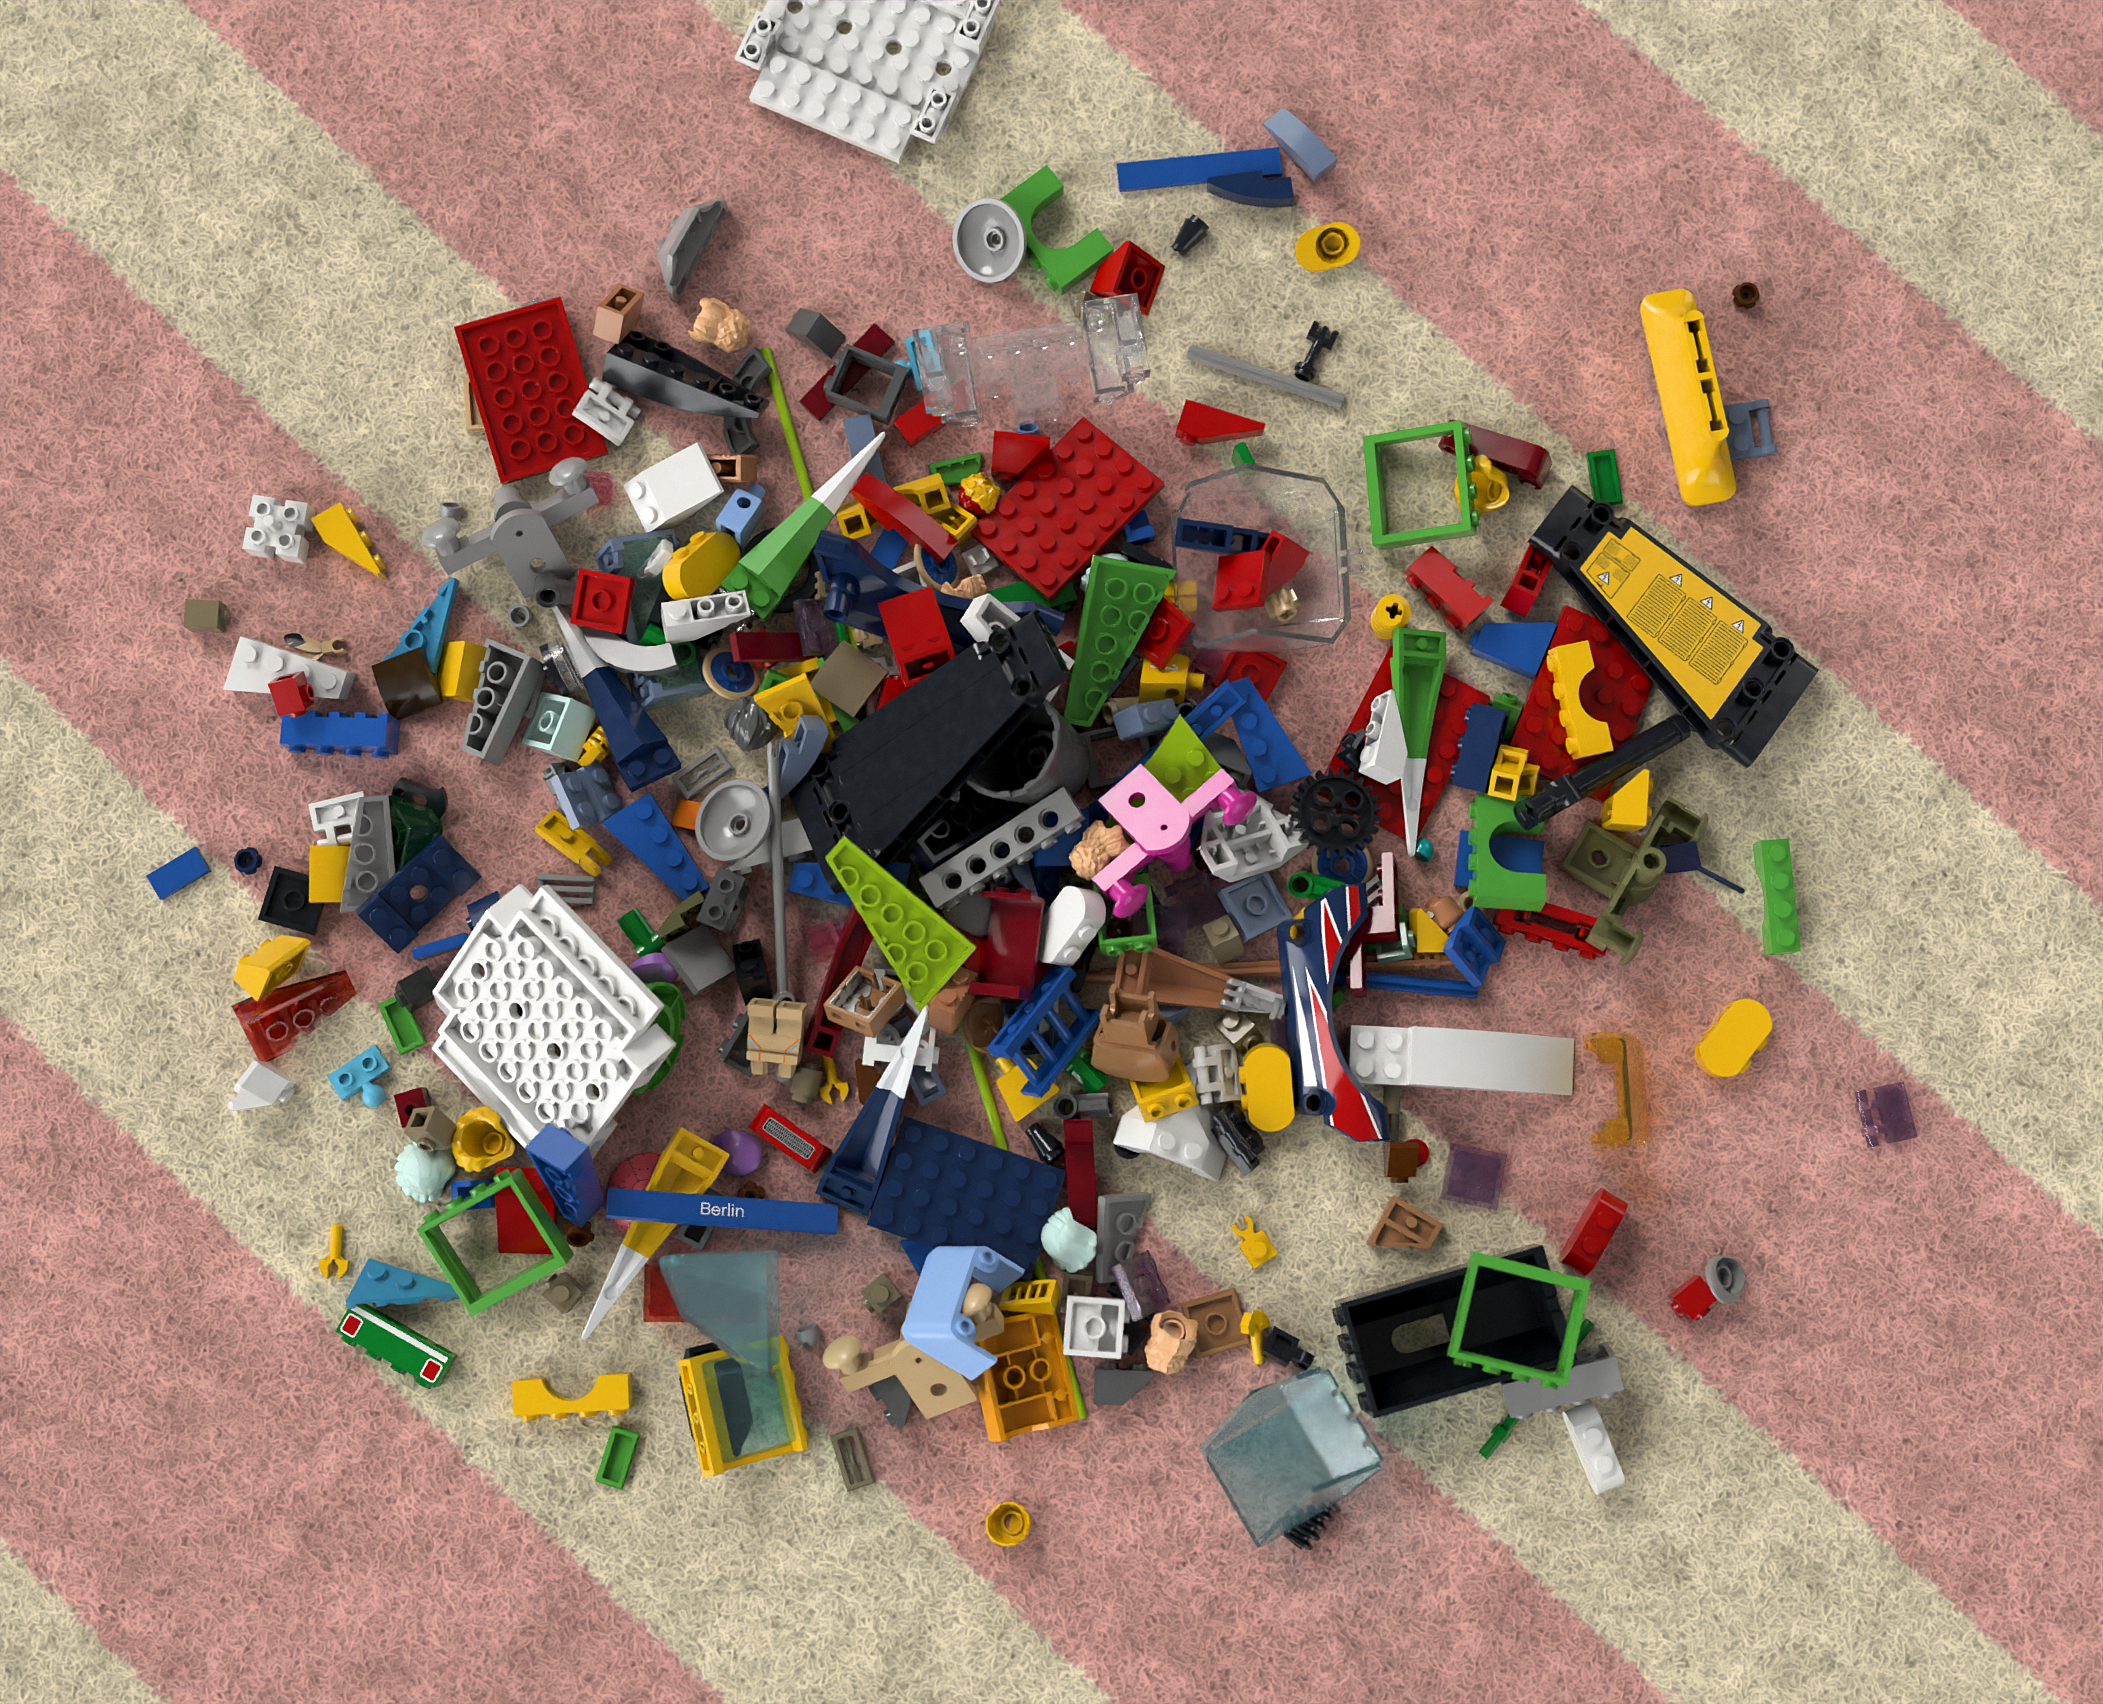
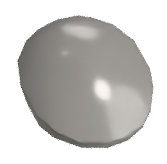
M1713 1256L1707 1262L1705 1273L1713 1295L1723 1304L1736 1301L1745 1287V1273L1741 1264L1736 1258L1730 1256Z

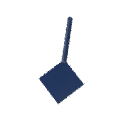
M1696 842L1660 845V851L1666 857V873L1698 870L1741 894L1745 892L1742 887L1702 867Z

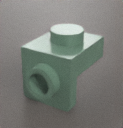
M1405 922L1399 923L1400 941L1375 943L1379 964L1413 958L1411 947H1416L1415 935L1413 930H1408Z

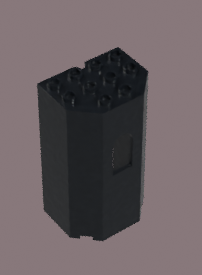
M1530 1244L1491 1255L1550 1270L1543 1245ZM1468 1262L1334 1301L1336 1308H1332V1314L1336 1325H1339L1341 1334L1337 1335L1341 1351L1349 1357L1350 1362L1345 1363L1349 1379L1356 1383L1359 1393L1356 1395L1361 1411L1364 1410V1413L1375 1419L1512 1379V1372L1501 1370L1500 1375L1482 1371V1364L1472 1362L1471 1368L1454 1364L1455 1358L1447 1356L1450 1341L1410 1353H1401L1392 1344V1333L1398 1326L1443 1313L1451 1340ZM1479 1266L1460 1350L1538 1370L1558 1366L1567 1323L1558 1301L1556 1286ZM1576 1353L1574 1355L1573 1361L1578 1360Z

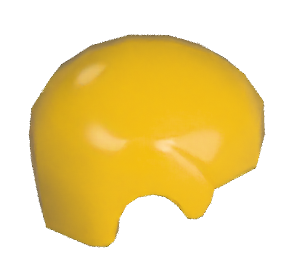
M1014 1501L999 1503L986 1517V1532L990 1539L1000 1546L1012 1547L1024 1541L1031 1530V1516L1024 1506ZM1011 1514L1009 1529H1007L1005 1518Z

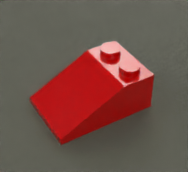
M496 1168V1175L506 1169L511 1173L520 1168L557 1226L558 1208L536 1168ZM509 1185L496 1192L498 1253L553 1254L512 1187Z

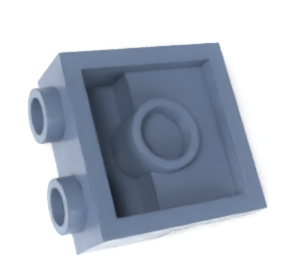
M602 763L583 766L576 771L558 774L550 779L572 831L602 824L603 821L622 810V800L619 796L615 795L611 786V775L607 770H604Z

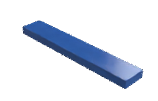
M1279 147L1116 164L1119 192L1207 184L1208 177L1262 170L1263 178L1282 176Z

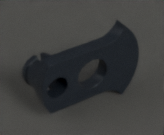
M401 777L392 789L393 804L426 816L431 824L437 822L446 812L448 797L444 787L432 789L413 782L411 779L408 780L406 777ZM421 793L425 796L427 803L425 805L416 803L413 794Z

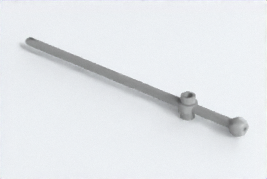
M770 741L767 744L769 800L772 806L770 832L777 992L773 994L772 1000H779L780 1004L784 998L785 1001L796 1002L794 995L788 991L778 744L774 741V756L772 757V744ZM778 1064V1066L776 1067V1070H775V1075H776V1078L778 1079V1081H780V1082H789V1081H792L793 1078H785V1077H780V1076H778V1069H779V1064Z

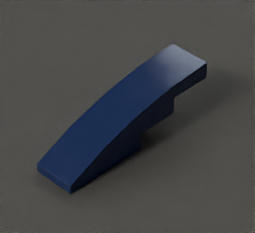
M1178 518L1174 546L1226 556L1260 551L1270 533L1233 527V525Z

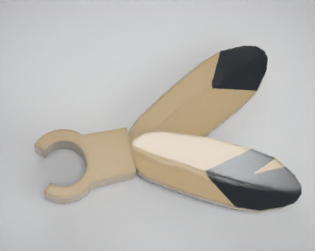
M289 633L284 636V640L289 646L305 651L302 654L303 656L318 661L324 655H345L348 653L343 648L336 650L337 643L346 642L342 637L319 642L298 633Z

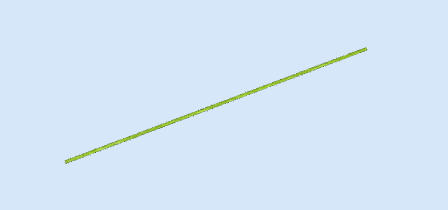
M766 347L760 351L773 368V371L767 377L803 498L806 501L814 494L772 351L770 347ZM846 625L850 644L860 651L859 645L856 646L852 632L854 628ZM916 836L907 847L909 854L917 842ZM911 859L920 892H926L919 881L924 875ZM932 903L931 908L938 913L937 908ZM962 1017V1021L959 1024L995 1145L998 1148L1009 1151L980 1052L971 1047L966 1040L962 1028ZM1040 1253L1033 1270L1035 1280L1047 1279ZM1056 1310L1055 1312H1056L1057 1321H1058V1325H1059V1329H1060V1334H1061V1338H1062V1343H1063V1346H1064V1334H1063V1330H1062V1327H1061V1324H1060V1320H1059V1317H1058V1314H1057V1310ZM1065 1355L1079 1417L1084 1419L1088 1417L1071 1357L1070 1355Z

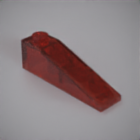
M346 970L276 988L258 1002L251 996L232 1005V1008L258 1060L269 1062L295 1047L292 1040L303 1030L308 1035L316 1028L313 1026V1023L322 1014L331 1016L357 993Z

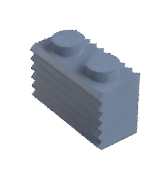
M1170 698L1135 704L1115 713L1113 720L1119 738L1123 741L1157 735L1171 729L1178 717V711L1174 700Z

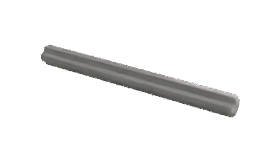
M1195 345L1189 346L1186 358L1337 408L1342 407L1345 399L1343 393Z

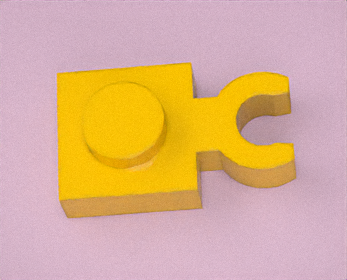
M1246 1215L1243 1217L1247 1222V1228L1244 1231L1238 1230L1235 1224H1232L1231 1228L1236 1235L1242 1236L1245 1240L1238 1246L1253 1269H1256L1278 1253L1262 1229L1254 1233L1253 1221Z

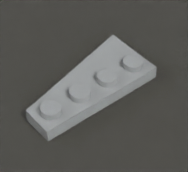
M388 795L358 797L340 913L356 911L358 907L395 875Z

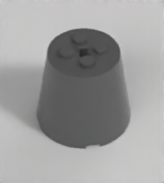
M1045 698L1044 702L1023 721L966 782L973 789L986 796L1032 805L1037 804L1062 787H1065L1073 798L1083 787L1089 774V749L1083 737Z

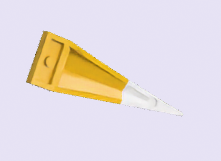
M678 1126L666 1149L663 1150L646 1190L703 1195L716 1180L730 1154ZM645 1221L631 1222L583 1331V1340L589 1337L632 1279L677 1224Z

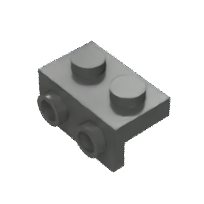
M746 1011L745 1014L740 1013L732 1026L735 1029L730 1039L727 1037L724 1039L718 1049V1053L721 1054L719 1057L720 1061L751 1077L753 1075L751 1060H746L749 1016H747Z

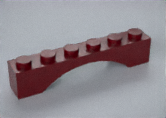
M853 902L851 903L804 1037L806 1051L830 1058L834 1056L843 1026L828 1020L823 1004L856 966H862L865 955L874 938Z

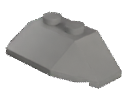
M718 198L684 208L680 216L676 215L670 225L671 232L667 239H662L659 243L657 257L671 300L676 302L726 215L729 209L726 200Z

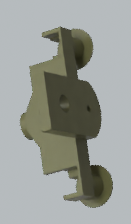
M1670 796L1663 802L1638 848L1594 823L1587 821L1560 867V870L1609 898L1585 942L1601 951L1608 947L1620 954L1622 957L1619 961V966H1624L1632 961L1641 948L1643 942L1642 929L1634 933L1620 925L1624 918L1623 915L1627 908L1646 901L1653 894L1658 882L1661 880L1663 870L1666 867V857L1660 851V845L1664 844L1672 831L1687 839L1686 843H1698L1708 826L1707 813L1699 817L1685 809L1686 806ZM1595 852L1601 853L1605 857V864L1596 865L1591 859V854Z

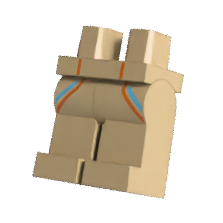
M753 998L748 1003L747 1016H749L746 1060H751L752 1074H768L769 1062L779 1063L778 1076L793 1078L797 1065L803 1056L808 1003L782 1001L779 1004V1000Z

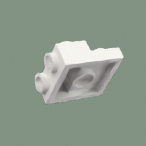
M1067 1295L1063 1355L1121 1359V1352H1127L1128 1335H1123L1124 1323H1129L1130 1306L1125 1305V1299Z

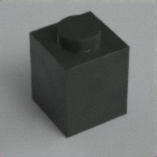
M425 966L398 981L394 989L396 991L394 997L400 1007H406L408 1012L411 1013L435 999L432 991L438 982L429 967Z

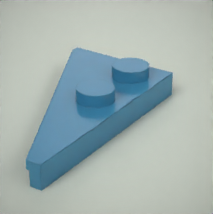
M450 577L449 581L441 586L437 591L438 597L429 608L425 606L412 622L410 629L400 637V644L390 656L386 655L383 661L421 647L426 650L431 674H436L459 580Z
M368 1259L346 1300V1308L354 1309L356 1304L376 1303V1307L388 1304L421 1303V1299L440 1297V1302L460 1298L450 1283Z

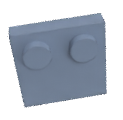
M1268 871L1247 877L1217 893L1244 943L1278 927L1282 921L1293 918Z

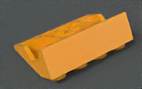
M1024 1312L1004 1317V1332L974 1343L997 1357L995 1364L975 1378L989 1441L1003 1442L1013 1436L1049 1429L1080 1420L1066 1356L1063 1355V1343L1056 1312L1055 1315Z

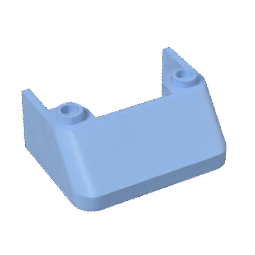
M986 1246L936 1247L927 1255L903 1324L902 1332L904 1338L912 1346L972 1381L995 1364L997 1357L973 1343L976 1336L975 1325L968 1317L960 1313L971 1277L976 1278L1000 1293L1021 1277L1025 1269Z

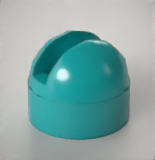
M1424 838L1418 839L1413 857L1417 858L1416 853H1420L1423 856L1419 860L1429 862L1434 852L1432 842Z

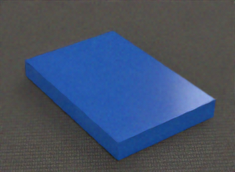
M1460 830L1453 886L1468 888L1469 880L1473 879V871L1468 870L1469 854L1472 853V845L1468 844L1469 831ZM1496 835L1489 841L1492 857L1503 868L1513 872L1541 874L1545 841Z

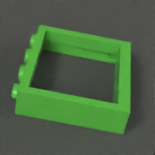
M1461 420L1363 437L1372 545L1378 550L1477 535L1480 514L1478 510H1475L1474 499H1478V490L1476 483H1472L1471 472H1475V460L1469 452V445L1473 443V438L1471 437L1470 428H1467ZM1454 434L1462 523L1389 534L1381 446Z
M520 1168L511 1173L508 1169L493 1177L495 1182L488 1186L484 1182L469 1191L471 1195L465 1199L461 1196L456 1197L446 1204L447 1209L439 1212L438 1209L430 1212L423 1217L425 1222L417 1229V1232L471 1317L566 1265L574 1256V1253ZM510 1185L553 1254L481 1293L439 1225Z
M1471 1251L1447 1356L1455 1358L1454 1364L1471 1368L1472 1362L1482 1364V1371L1500 1375L1501 1370L1512 1372V1379L1528 1383L1530 1377L1540 1379V1386L1558 1390L1559 1384L1568 1386L1591 1281ZM1479 1266L1574 1290L1555 1374L1460 1350Z

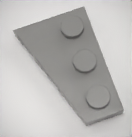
M1135 1192L1098 1196L1097 1282L1126 1281L1136 1248L1133 1244L1137 1229L1142 1228L1144 1218H1141L1145 1203L1150 1202L1152 1193Z

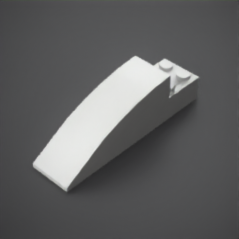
M1348 1026L1346 1063L1360 1084L1572 1096L1574 1039L1418 1026L1409 1028Z

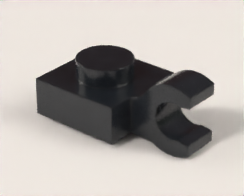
M1275 1326L1271 1330L1260 1353L1284 1367H1287L1291 1361L1298 1369L1305 1372L1315 1357L1311 1353L1297 1347L1300 1339Z

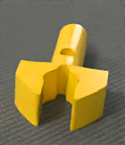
M822 1055L827 1082L824 1087L820 1088L821 1097L833 1105L830 1091L833 1088L832 1086L835 1085L840 1090L841 1101L844 1102L849 1093L848 1082L843 1083L838 1079L834 1057L830 1058Z
M341 1224L332 1225L330 1254L325 1259H319V1269L326 1279L330 1278V1265L334 1263V1260L339 1268L337 1279H341L350 1268V1260H345L341 1254L343 1225Z
M1253 1309V1313H1244L1240 1327L1241 1333L1249 1334L1251 1337L1254 1364L1261 1365L1265 1362L1264 1355L1260 1354L1263 1349L1262 1332L1265 1328L1270 1327L1269 1318L1263 1311Z

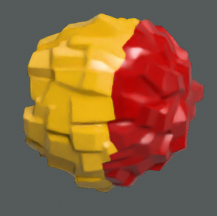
M981 472L972 474L968 478L961 480V485L958 488L959 505L962 509L976 517L990 514L995 509L1001 489L990 478H987L985 474Z

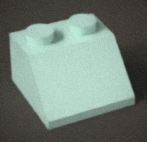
M541 692L533 717L530 719L521 743L562 759L577 762L579 756L584 751L582 746L594 725L596 713L593 708L572 698Z

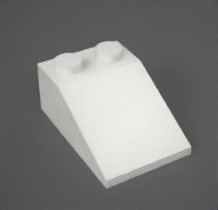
M696 442L645 469L623 485L646 532L674 529L724 492L700 442Z

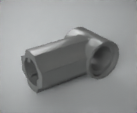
M542 572L535 579V600L540 606L545 608L555 607L557 604L573 606L577 582L560 579L553 572Z
M1110 1092L1076 1095L1062 1094L1055 1099L1053 1110L1058 1118L1064 1120L1112 1118L1114 1101ZM1071 1100L1074 1104V1110L1070 1115H1067L1065 1105Z

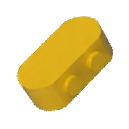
M701 531L689 539L690 543L686 547H682L672 554L673 558L664 565L662 574L664 587L671 598L678 601L710 596L720 587L723 580L738 565L741 557L739 546L731 535L721 531L710 533Z
M1751 999L1730 1002L1695 1046L1694 1055L1700 1069L1716 1078L1735 1076L1738 1073L1743 1074L1752 1063L1750 1057L1756 1050L1760 1052L1769 1041L1767 1035L1772 1030V1020L1768 1010L1761 1003Z
M1257 1044L1245 1054L1243 1058L1244 1066L1238 1067L1240 1084L1245 1083L1246 1094L1241 1095L1242 1112L1248 1113L1250 1122L1256 1128L1266 1132H1275L1287 1127L1295 1116L1290 1058L1287 1052L1276 1044Z

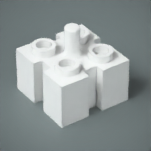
M253 495L249 517L255 521L254 527H246L242 549L252 556L273 559L275 552L284 561L306 564L310 542L304 538L305 531L312 532L313 522L311 518L315 516L316 510L304 502L286 500L285 506H283L275 498Z

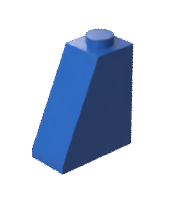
M1553 622L1484 623L1480 630L1475 629L1468 643L1473 646L1470 654L1532 680L1537 674L1557 624Z

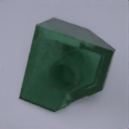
M389 795L394 864L400 870L439 833L442 834L443 825L431 808Z

